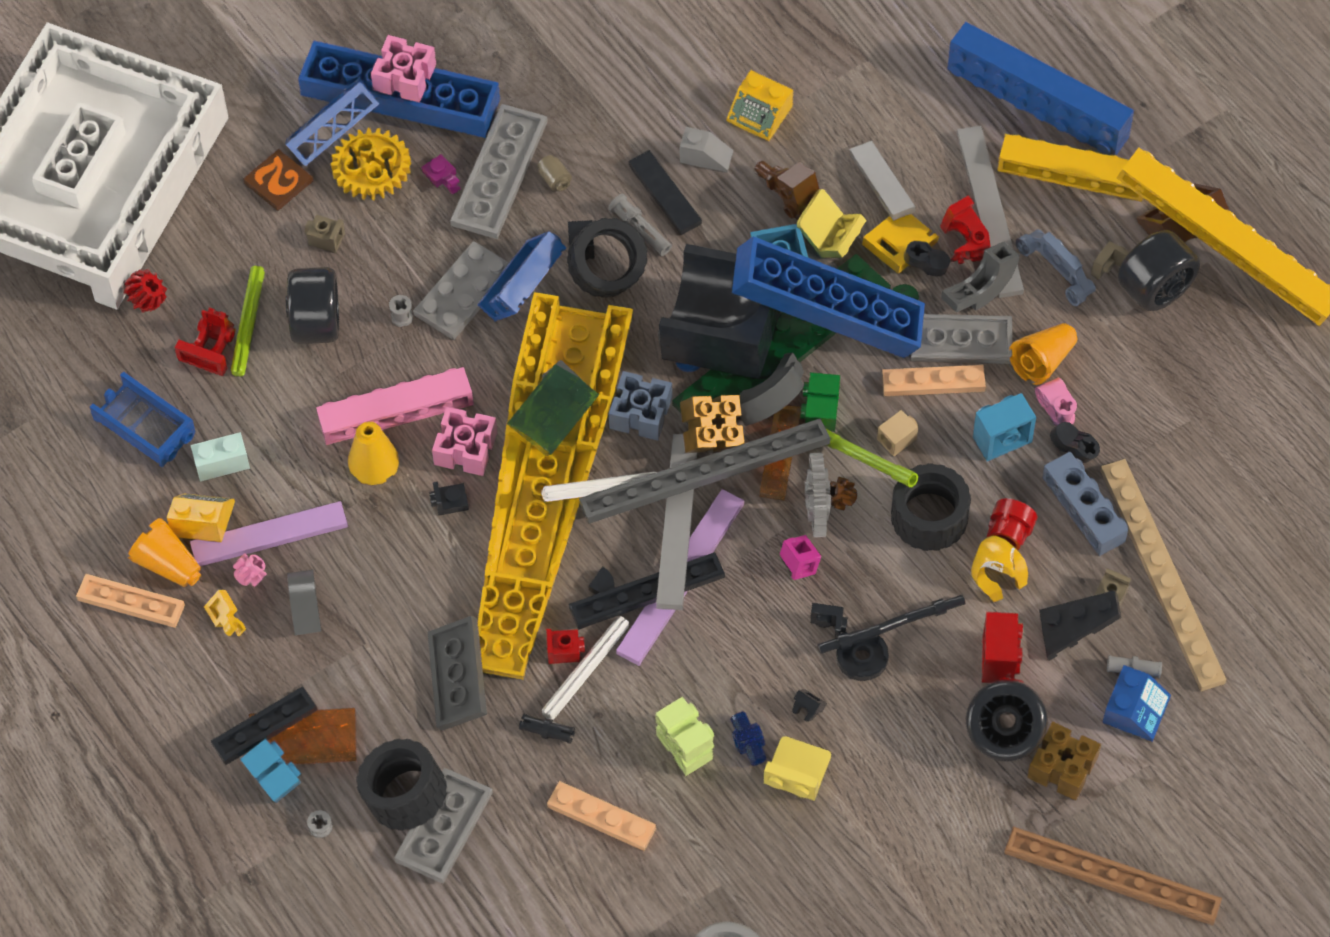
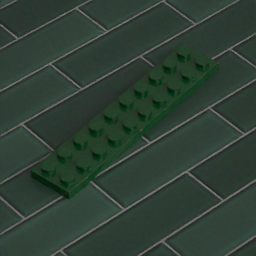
M857 254L837 268L887 289L891 288V285ZM782 312L778 319L760 379L709 370L672 400V405L681 413L680 402L691 397L711 396V399L719 396H740L743 390L751 389L767 380L776 370L784 354L793 352L796 359L801 362L833 337L836 332Z

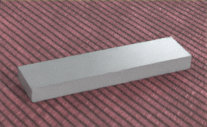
M872 141L850 149V156L893 221L915 212V205Z

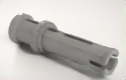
M620 194L612 200L608 208L609 211L616 213L623 221L635 227L643 239L661 256L666 255L671 250L672 244L642 217L641 210L631 205L627 201L625 194ZM644 229H647L656 238V240L649 236L644 231Z

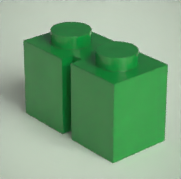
M810 372L809 382L804 381L803 397H807V404L801 405L800 419H805V423L821 419L825 429L835 432L841 375Z

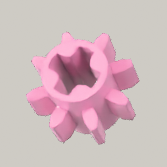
M243 554L233 565L236 569L234 571L236 580L244 586L251 583L255 587L267 574L263 571L265 569L264 561L257 555L248 557L246 554Z

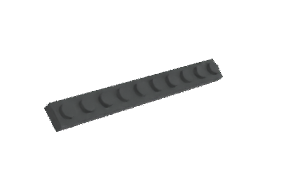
M817 419L579 498V503L588 524L830 444V436L821 419Z

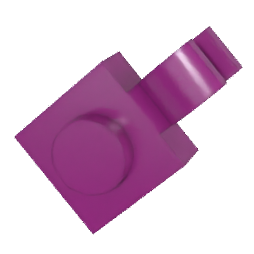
M442 154L422 166V173L436 187L443 184L452 195L461 190L457 185L460 181L455 176L456 169Z

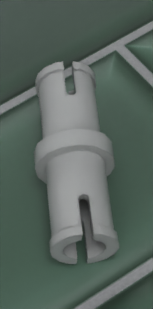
M1108 655L1107 672L1121 673L1123 665L1147 673L1151 677L1159 679L1161 677L1162 662L1140 660L1137 656L1124 658Z

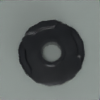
M878 635L853 643L852 647L843 650L838 648L836 650L837 665L842 673L850 679L858 681L872 680L880 676L887 667L889 660L888 646L883 638ZM860 650H864L869 653L870 657L866 660H860L855 654Z

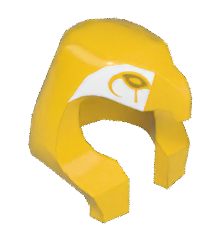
M998 536L987 537L980 543L973 560L971 576L993 603L1003 599V594L999 584L987 577L985 573L986 567L1006 573L1011 578H1014L1016 587L1019 590L1028 584L1026 561L1013 545Z

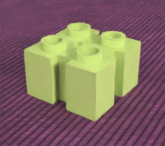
M681 697L656 713V723L658 724L656 726V736L667 751L672 753L674 760L687 776L713 760L714 733L707 723L703 724L701 721H698L699 713L692 703L688 704Z

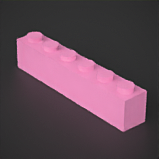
M462 367L459 369H448L444 373L433 376L426 375L411 382H400L393 387L378 388L371 393L360 396L352 395L338 402H327L322 406L316 407L325 443L329 445L354 438L358 426L364 422H374L384 430L445 413L446 407L461 409L473 405V396L465 369Z

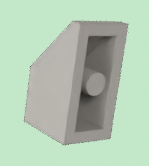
M686 127L680 144V163L727 173L733 150L709 131Z

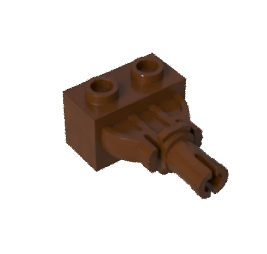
M759 161L755 165V174L766 180L767 187L775 191L784 202L783 209L786 215L798 221L816 191L820 190L815 171L800 161L790 169H783L779 166L771 167L765 161Z

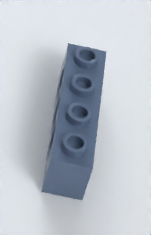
M1068 452L1044 465L1042 478L1099 556L1126 542L1128 526L1125 520L1116 515L1111 501L1107 497L1104 498L1100 493L1097 482L1086 474L1080 459H1075L1073 454ZM1069 481H1074V482H1076L1077 484H1076V485H1071V484H1069L1068 482H1069ZM1082 501H1089L1092 504L1087 505L1084 504ZM1102 520L1107 524H1099L1096 521Z

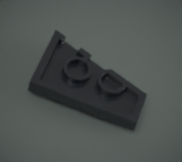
M1113 590L1040 609L1039 613L1047 658L1049 661L1058 656L1057 653L1067 647H1074L1079 644L1078 641L1091 633L1095 634L1122 618L1116 591Z

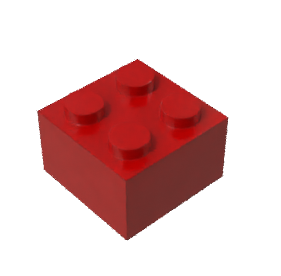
M986 612L982 636L981 683H992L998 681L1001 677L1014 679L1015 675H1020V664L1022 663L1023 648L1021 647L1023 623H1018V613Z

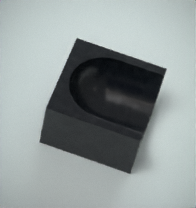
M690 244L685 245L682 277L675 307L671 317H661L659 323L661 357L663 360L760 379L781 311L732 293L736 262L735 253Z

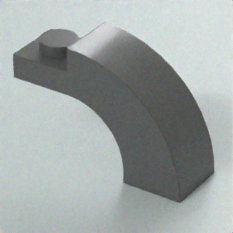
M1005 242L984 250V256L978 269L968 279L943 290L941 299L956 312L970 306L975 311L991 302L1010 281L1017 267L1020 255Z
M793 352L784 354L776 370L767 380L741 392L739 396L740 418L745 426L757 423L775 414L789 404L804 387L801 380L804 370Z

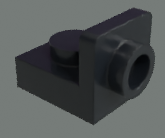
M438 481L432 482L434 491L429 492L432 507L437 506L438 516L469 510L464 483L439 487Z
M812 603L810 623L822 628L834 626V639L841 632H846L848 617H843L844 607Z

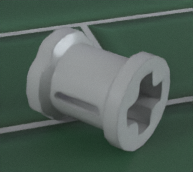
M397 295L389 302L392 323L398 327L408 326L413 320L412 303L407 296Z

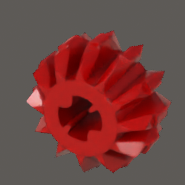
M149 269L135 271L124 283L126 288L123 293L129 296L127 302H132L134 309L140 308L142 313L156 310L167 298L165 295L167 288L162 286L163 280L157 278V272L151 274Z

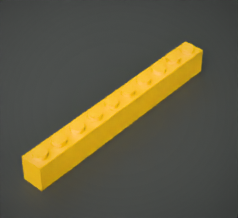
M1140 148L1136 150L1116 179L1318 326L1330 315V284H1326L1319 279L1314 271L1306 269L1297 263L1293 256L1282 252L1274 242L1264 239L1252 226L1242 223L1236 218L1234 213L1224 210L1216 204L1212 197L1202 194L1190 181L1180 178L1172 168L1162 165L1150 152L1143 151Z

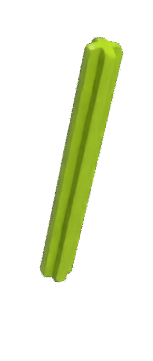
M254 265L250 269L231 365V374L233 376L242 377L245 374L265 273L264 268Z

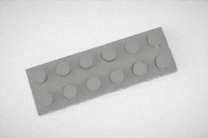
M501 104L450 220L451 226L498 239L548 122L547 116Z

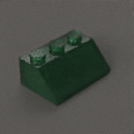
M554 364L507 424L545 456H549L555 451L599 394L579 377Z

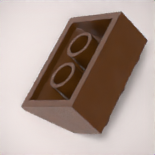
M1193 184L1202 194L1212 197L1216 204L1224 210H1229L1220 188ZM1156 207L1136 218L1148 235L1161 230H1170L1176 233L1184 242L1197 238Z

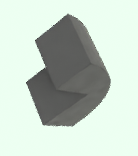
M313 569L287 573L295 635L321 632Z

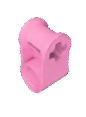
M1055 378L1035 387L1038 402L1046 410L1056 426L1062 422H1070L1071 424L1075 422L1074 413L1077 403L1061 378Z

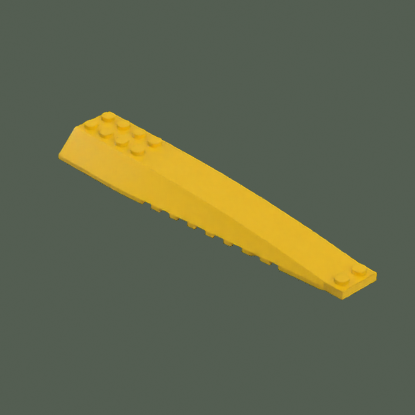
M536 292L533 294L512 382L508 421L506 423L501 469L498 478L499 483L478 616L483 673L524 680L528 658L532 652L580 504L579 498H582L577 497L547 502L543 500L541 491L544 486L588 480L613 402L633 309L608 305L607 312L600 313L560 306L559 296ZM560 360L582 379V393L580 397L574 402H569L564 407L543 388L542 375Z

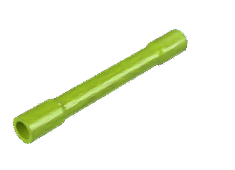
M826 429L830 436V444L825 446L836 449L891 476L892 479L910 488L916 485L918 481L917 473L883 459Z

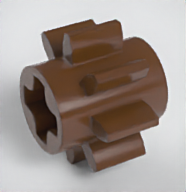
M838 477L837 482L831 481L829 494L831 495V506L845 511L846 505L852 506L856 502L858 495L856 488H854L855 483L842 477Z

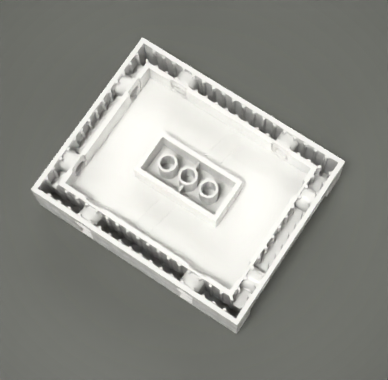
M46 23L0 98V253L91 286L95 302L118 310L126 296L123 293L126 288L124 283L132 273L141 270L229 118L222 84Z

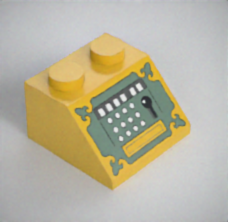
M750 70L737 90L727 116V122L770 141L793 107V89Z
M187 493L173 497L167 515L168 525L179 538L222 542L235 500L232 498Z

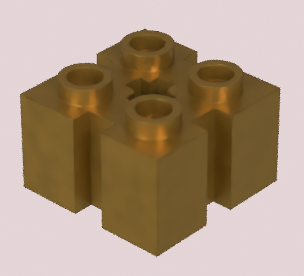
M739 395L719 396L711 399V396H699L680 402L682 423L688 422L689 428L688 431L683 433L685 453L706 452L710 449H713V452H721L744 444L743 426H737L736 417L741 416Z
M1052 721L1043 738L1042 748H1038L1030 763L1027 778L1045 787L1048 786L1049 782L1058 785V793L1076 801L1085 784L1087 774L1091 773L1099 757L1101 743L1084 735H1081L1079 740L1071 737V729Z

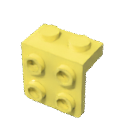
M820 189L816 191L798 219L797 227L801 229L803 235L822 258H843L849 251V247L854 239L859 235L866 220L862 214H843L827 192Z
M784 736L780 739L772 762H767L764 770V784L815 801L831 760V753L828 750Z

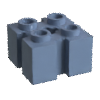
M623 371L617 387L618 397H614L609 411V429L629 433L632 428L639 430V436L658 441L664 425V414L667 415L672 400V383L652 378L651 383L643 382L642 375Z

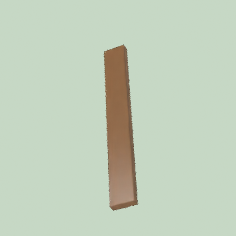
M1014 826L1004 854L1212 926L1222 901L1221 897Z

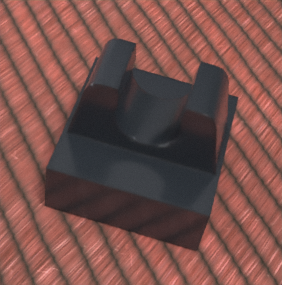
M802 689L798 690L793 698L795 703L792 712L798 714L804 707L807 710V716L804 720L809 722L818 713L823 712L828 703L808 690Z

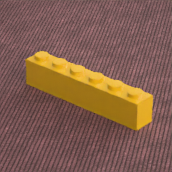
M1005 134L999 157V172L1143 201L1140 195L1116 179L1129 161L1128 159L1119 158L1115 155L1099 154L1091 150L1071 148L1068 145L1047 143L1044 140L1023 138L1020 135Z

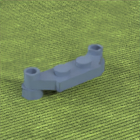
M1037 229L1029 235L1024 234L1016 240L1017 249L1022 255L1028 256L1038 251L1072 285L1065 290L1066 298L1072 305L1078 306L1086 300L1087 296L1095 292V285L1090 279L1086 278L1080 260L1075 255H1072L1064 247L1063 243L1050 232L1044 234L1041 230Z

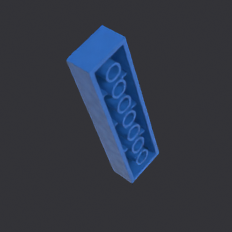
M968 22L962 25L950 41L947 70L951 71L955 76L962 77L972 82L974 86L991 92L995 97L1004 99L1013 104L1017 109L1024 110L1034 115L1038 120L1055 126L1057 130L1070 134L1081 143H1087L1102 154L1116 156L1129 139L1134 115L1133 109Z
M313 40L298 78L301 96L331 102L360 77L366 83V88L379 101V105L370 112L483 138L487 137L500 101L498 82L434 68L430 79L425 78L426 89L420 102L401 98V94L398 91H393V94L389 95L373 90L371 72L377 59H382V56ZM362 92L355 98L354 108H366L372 102ZM352 102L349 103L347 106L352 107Z
M754 236L737 248L732 293L902 358L921 348L925 303Z

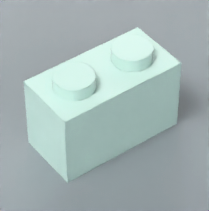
M241 432L191 445L200 482L250 469Z

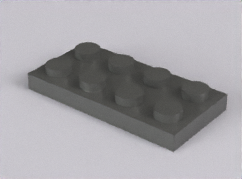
M471 615L429 631L428 643L436 727L443 731L487 715L477 618Z

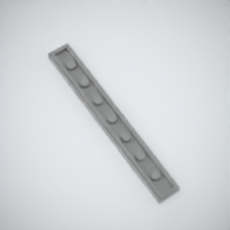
M982 127L957 129V137L977 215L989 232L991 247L1005 242L1013 249ZM1018 265L1010 281L998 294L999 298L1023 295L1024 288Z
M673 434L670 468L697 460L698 453H685L683 434ZM694 489L668 497L666 501L656 609L683 610Z

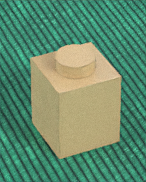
M900 410L878 427L877 440L893 456H896L917 440L918 424L912 416H907Z

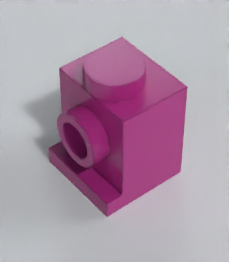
M806 535L785 540L779 554L792 572L791 577L793 580L816 574L821 555Z

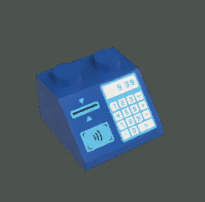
M1123 665L1105 709L1102 723L1153 742L1171 694L1149 674Z

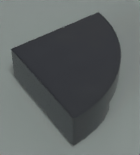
M603 566L588 586L589 591L598 594L615 588L611 573Z

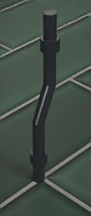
M959 595L947 600L939 599L932 601V605L904 613L878 625L850 634L845 632L836 635L835 639L817 644L820 654L838 648L843 650L852 647L853 643L881 635L904 624L934 614L936 617L946 614L947 610L965 605L964 596Z

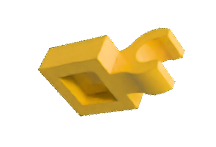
M218 590L205 604L204 608L215 627H223L227 636H231L234 632H236L237 636H240L246 628L239 619L234 617L238 610L227 591Z

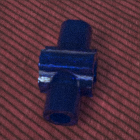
M746 712L734 714L730 721L735 729L732 732V738L740 755L746 753L752 766L762 764L766 761L767 756L762 746H765V739L760 726L757 723L751 724Z

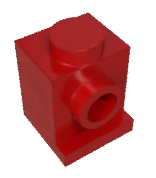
M546 629L548 664L580 662V652H585L584 636L579 637L578 629L558 631Z

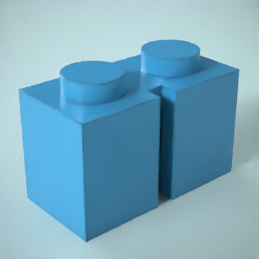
M264 739L240 760L259 781V784L271 799L277 803L302 783L298 779L301 773L292 762L286 764L281 758L284 752L275 741L270 744L268 740Z

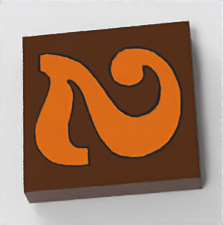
M277 149L244 177L243 181L245 185L275 210L279 211L313 182V177L280 149Z

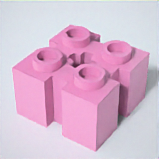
M388 35L381 50L382 59H377L371 72L373 90L392 95L393 91H398L401 94V98L420 102L426 89L425 78L430 79L436 66L434 47L417 42L414 47L407 45V40Z
M446 407L441 422L442 433L437 434L432 449L434 465L454 469L455 464L463 466L464 472L484 476L489 460L488 449L492 450L497 435L496 418L477 413L475 418H469L464 410Z

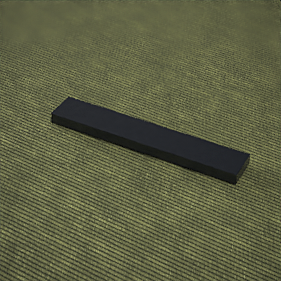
M715 552L687 562L685 592L725 578L724 570ZM659 572L570 603L569 610L578 630L655 603L657 601Z

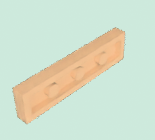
M984 365L882 369L884 396L985 392L986 389Z
M85 574L76 595L78 601L176 628L185 607L182 600Z
M561 781L558 782L547 802L548 808L642 851H645L656 830V824Z

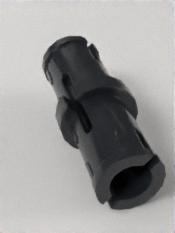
M525 713L521 717L524 721H520L519 730L539 734L544 739L550 737L569 744L573 741L571 736L575 735V727L555 723L550 718L544 720Z

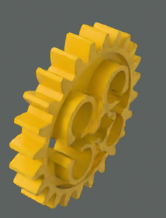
M367 128L365 134L359 129L357 131L358 136L356 137L349 133V141L341 139L342 147L335 146L336 154H332L331 168L333 178L337 179L338 187L343 186L344 193L351 190L352 197H356L360 193L362 200H365L367 195H371L372 200H375L376 194L385 198L384 192L388 191L393 195V187L401 189V181L407 182V174L411 172V158L409 156V149L405 148L404 141L399 142L398 135L390 138L389 130L381 134L380 128H377L375 133H372L371 129ZM350 149H352L357 159L358 169L352 170L354 164L353 158L350 155ZM391 158L388 162L392 179L388 176L387 169H385L384 159Z

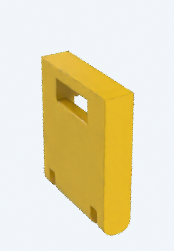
M912 214L894 221L889 216L863 237L862 245L899 274L909 266L905 262L903 255L910 242L923 241L932 247L939 240V236L936 233L931 235L932 230ZM881 241H885L898 254L893 256L881 246Z

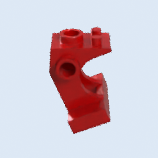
M969 195L949 206L940 224L945 234L955 230L960 232L965 238L966 244L954 250V255L950 259L951 262L958 261V264L965 263L964 260L969 259L973 262L982 260L984 250L991 247L989 232L972 209L974 202Z
M209 307L208 311H201L202 318L197 326V331L200 333L196 341L188 343L178 340L174 348L177 360L224 376L227 364L225 356L221 354L227 343L232 342L235 336V324L228 320L229 316L226 313L214 311L215 309ZM208 338L217 340L211 350L204 348Z

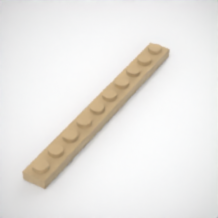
M1126 459L1101 466V474L1121 517L1128 526L1131 540L1200 692L1225 684L1226 677Z

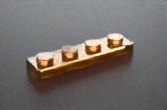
M786 405L776 412L773 417L770 435L799 426L801 407ZM793 456L764 465L759 497L785 501Z

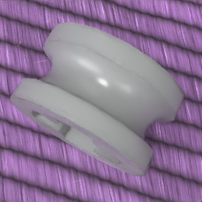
M315 811L308 817L307 825L311 835L317 838H324L331 833L333 826L331 817L327 812ZM322 819L326 826L322 825V829H317L313 823L317 824V820Z

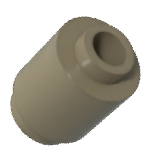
M548 155L540 160L537 166L539 174L552 191H564L570 186L572 175L558 158Z

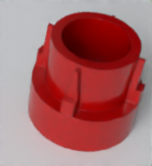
M1008 498L1000 499L996 502L990 516L989 530L986 538L998 536L1019 550L1026 538L1032 534L1038 516L1030 506L1023 502Z

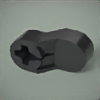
M923 241L910 242L903 255L905 262L909 266L921 268L930 276L944 275L950 265V257L946 252L932 249L927 242Z
M1062 422L1050 432L1051 441L1060 451L1071 452L1082 463L1093 460L1100 453V446L1096 439L1089 433L1079 431L1070 422Z

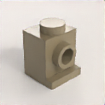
M316 214L314 220H308L305 226L308 245L336 253L345 235L343 220L338 219L336 221Z
M1107 568L1095 595L1115 590L1118 594L1119 606L1121 607L1129 590L1131 578Z

